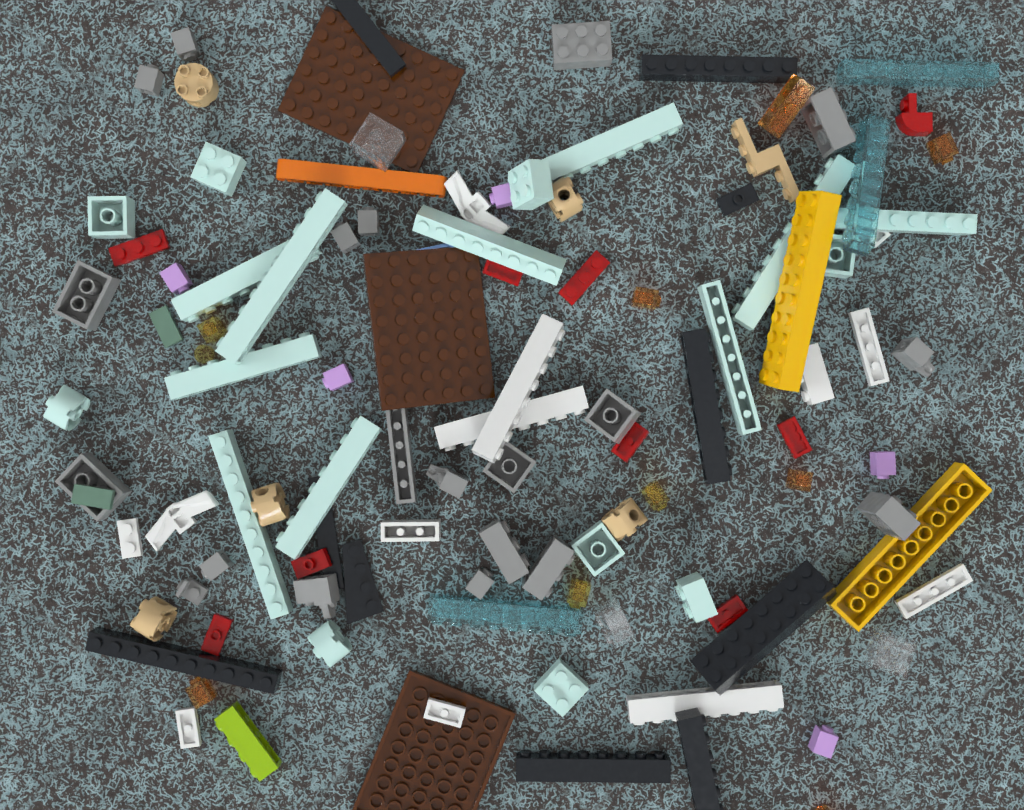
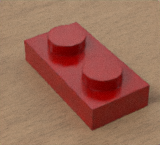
M635 422L619 444H615L611 452L627 463L650 432Z
M735 594L716 608L718 615L707 620L715 631L719 633L740 618L748 609L738 595Z

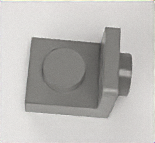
M189 577L180 581L176 587L178 591L175 596L178 598L182 596L199 606L209 588Z

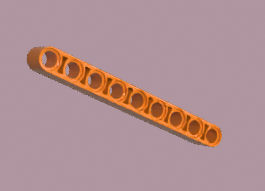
M278 159L276 179L279 181H285V179L287 182L304 183L305 181L306 184L322 185L324 183L325 186L341 187L343 185L344 188L360 189L362 187L363 190L379 191L381 189L382 192L398 193L400 191L401 194L417 195L419 193L420 196L436 197L438 195V198H444L446 194L444 183L447 181V177L441 175L291 159Z

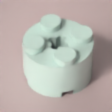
M63 385L56 396L52 395L46 401L48 408L43 417L60 428L71 431L82 420L79 417L83 410H88L90 399L71 387Z
M328 620L307 636L309 642L315 647L313 649L315 656L319 659L322 657L329 667H332L353 649L348 637L342 635L339 631L340 627L332 620Z

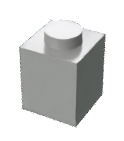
M189 27L170 33L177 55L183 61H193L197 56L201 55L195 35Z
M139 65L134 87L141 93L159 97L164 74L155 65Z
M363 207V210H357L358 234L360 236H380L379 212L374 210V207Z
M340 222L333 227L334 230L330 231L344 254L361 245L348 222Z
M222 549L199 565V567L201 568L202 575L212 581L230 568L233 562Z
M479 567L467 583L465 589L481 600L494 583L495 578L492 577L494 574L487 568L481 569Z

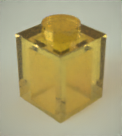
M215 316L197 325L206 343L213 344L228 333L220 318Z
M656 480L639 490L653 511L664 509L667 506V502L670 501Z
M571 578L566 602L569 603L570 607L576 609L586 607L591 583Z

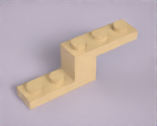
M743 119L735 120L731 125V134L739 142L738 149L741 156H745L748 173L752 174L755 178L775 169V178L782 184L784 198L789 200V203L795 202L799 195V189L779 144L757 153Z

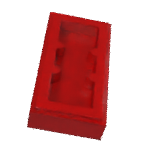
M488 259L482 272L517 287L523 275L522 272Z
M795 416L777 424L794 459L812 451Z
M326 548L291 561L297 579L332 566Z
M215 613L200 650L219 656L233 619Z

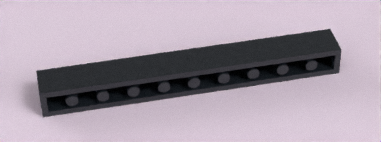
M96 627L89 631L85 647L86 651L274 694L279 688L283 671L282 669L222 655L215 656L205 651L162 641L154 642L149 638Z

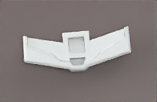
M459 170L444 183L465 221L502 235L511 227L486 211L491 206V203L479 191L474 195L471 194Z
M207 490L182 501L174 502L166 508V511L145 537L157 552L175 529L179 534H182L197 522L193 517L194 515L220 504L212 493Z

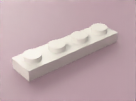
M869 307L848 313L868 386L889 382Z
M960 563L895 600V603L903 617L908 619L973 580L964 564Z

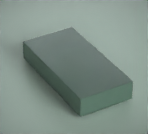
M167 305L148 313L165 348H169L184 340Z
M76 483L74 484L71 503L111 510L115 490Z

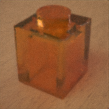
M950 132L925 144L934 165L940 162L942 165L953 161V156L959 153Z
M636 286L633 292L631 307L650 311L656 310V307H659L661 302V296L658 295L659 290Z
M788 468L785 487L810 492L813 473Z
M195 677L190 680V685L185 689L195 709L212 701L218 695L210 680L201 677Z

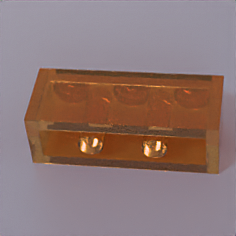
M793 73L760 119L758 125L779 139L816 88Z

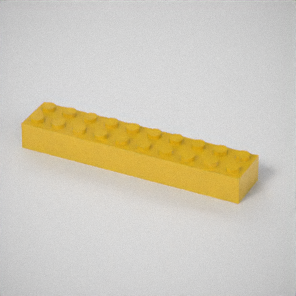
M799 191V195L796 198L795 214L792 218L791 233L787 240L788 247L783 259L784 266L779 278V289L775 297V308L771 316V327L767 335V346L763 354L762 369L759 372V383L787 391L799 392L842 195L825 191Z
M954 462L910 509L918 516L916 519L921 523L905 541L885 535L835 588L837 595L827 604L852 628L859 632L992 492V489L967 465Z

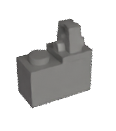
M918 337L902 339L890 353L910 371L915 370L924 377L930 376L935 370V367L930 362L934 351Z
M434 464L430 465L426 473L427 476L437 482L439 489L460 499L470 478L448 467L443 468Z
M336 573L302 577L293 581L297 604L304 603L305 606H319L324 619L336 616L335 607L337 606V601L340 600Z

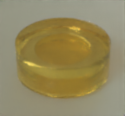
M199 345L194 351V357L199 363L207 364L206 362L214 359L215 352L209 345Z

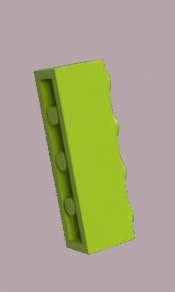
M238 701L214 719L218 730L223 731L229 745L237 750L240 760L248 765L250 773L259 782L279 768L282 763L281 759Z

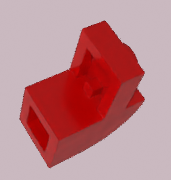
M917 93L907 94L900 102V111L902 113L895 117L896 125L902 133L908 136H927L933 132V112H917Z

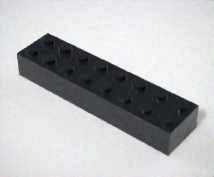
M806 559L691 659L690 662L719 695H722L837 595L834 586Z

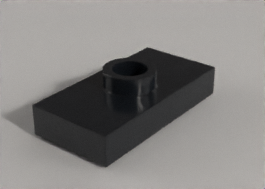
M751 182L717 198L716 202L723 217L760 199Z

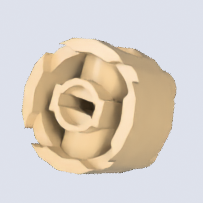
M188 63L178 67L174 79L175 89L191 106L198 108L206 107L217 98L219 92L218 82L205 66L198 63Z
M568 176L552 183L554 199L548 202L560 222L582 211V204L584 203L580 194H575L572 187L574 185Z
M276 482L251 490L254 499L251 502V508L254 513H258L261 527L290 518L289 504H285L284 498H286V495L280 483Z
M631 497L619 503L618 507L611 509L601 519L617 542L626 535L629 537L637 531L635 527L637 525L641 526L648 520Z
M154 596L150 600L144 599L139 606L140 611L138 615L133 618L130 626L138 633L157 642L163 637L161 633L163 631L168 632L177 616L175 611L177 608L158 596Z

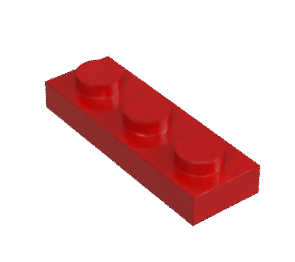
M160 229L110 247L108 250L114 266L118 267L169 249L170 245L165 231Z
M596 250L558 294L572 306L610 262Z

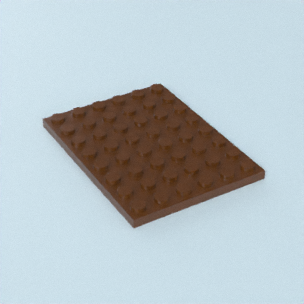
M326 6L278 111L405 171L419 173L465 74V70L381 32L406 64V67L391 78L343 15Z
M456 247L363 254L381 411L495 398L479 256Z
M410 669L352 810H477L516 711ZM431 697L466 707L461 728L423 718L428 698Z

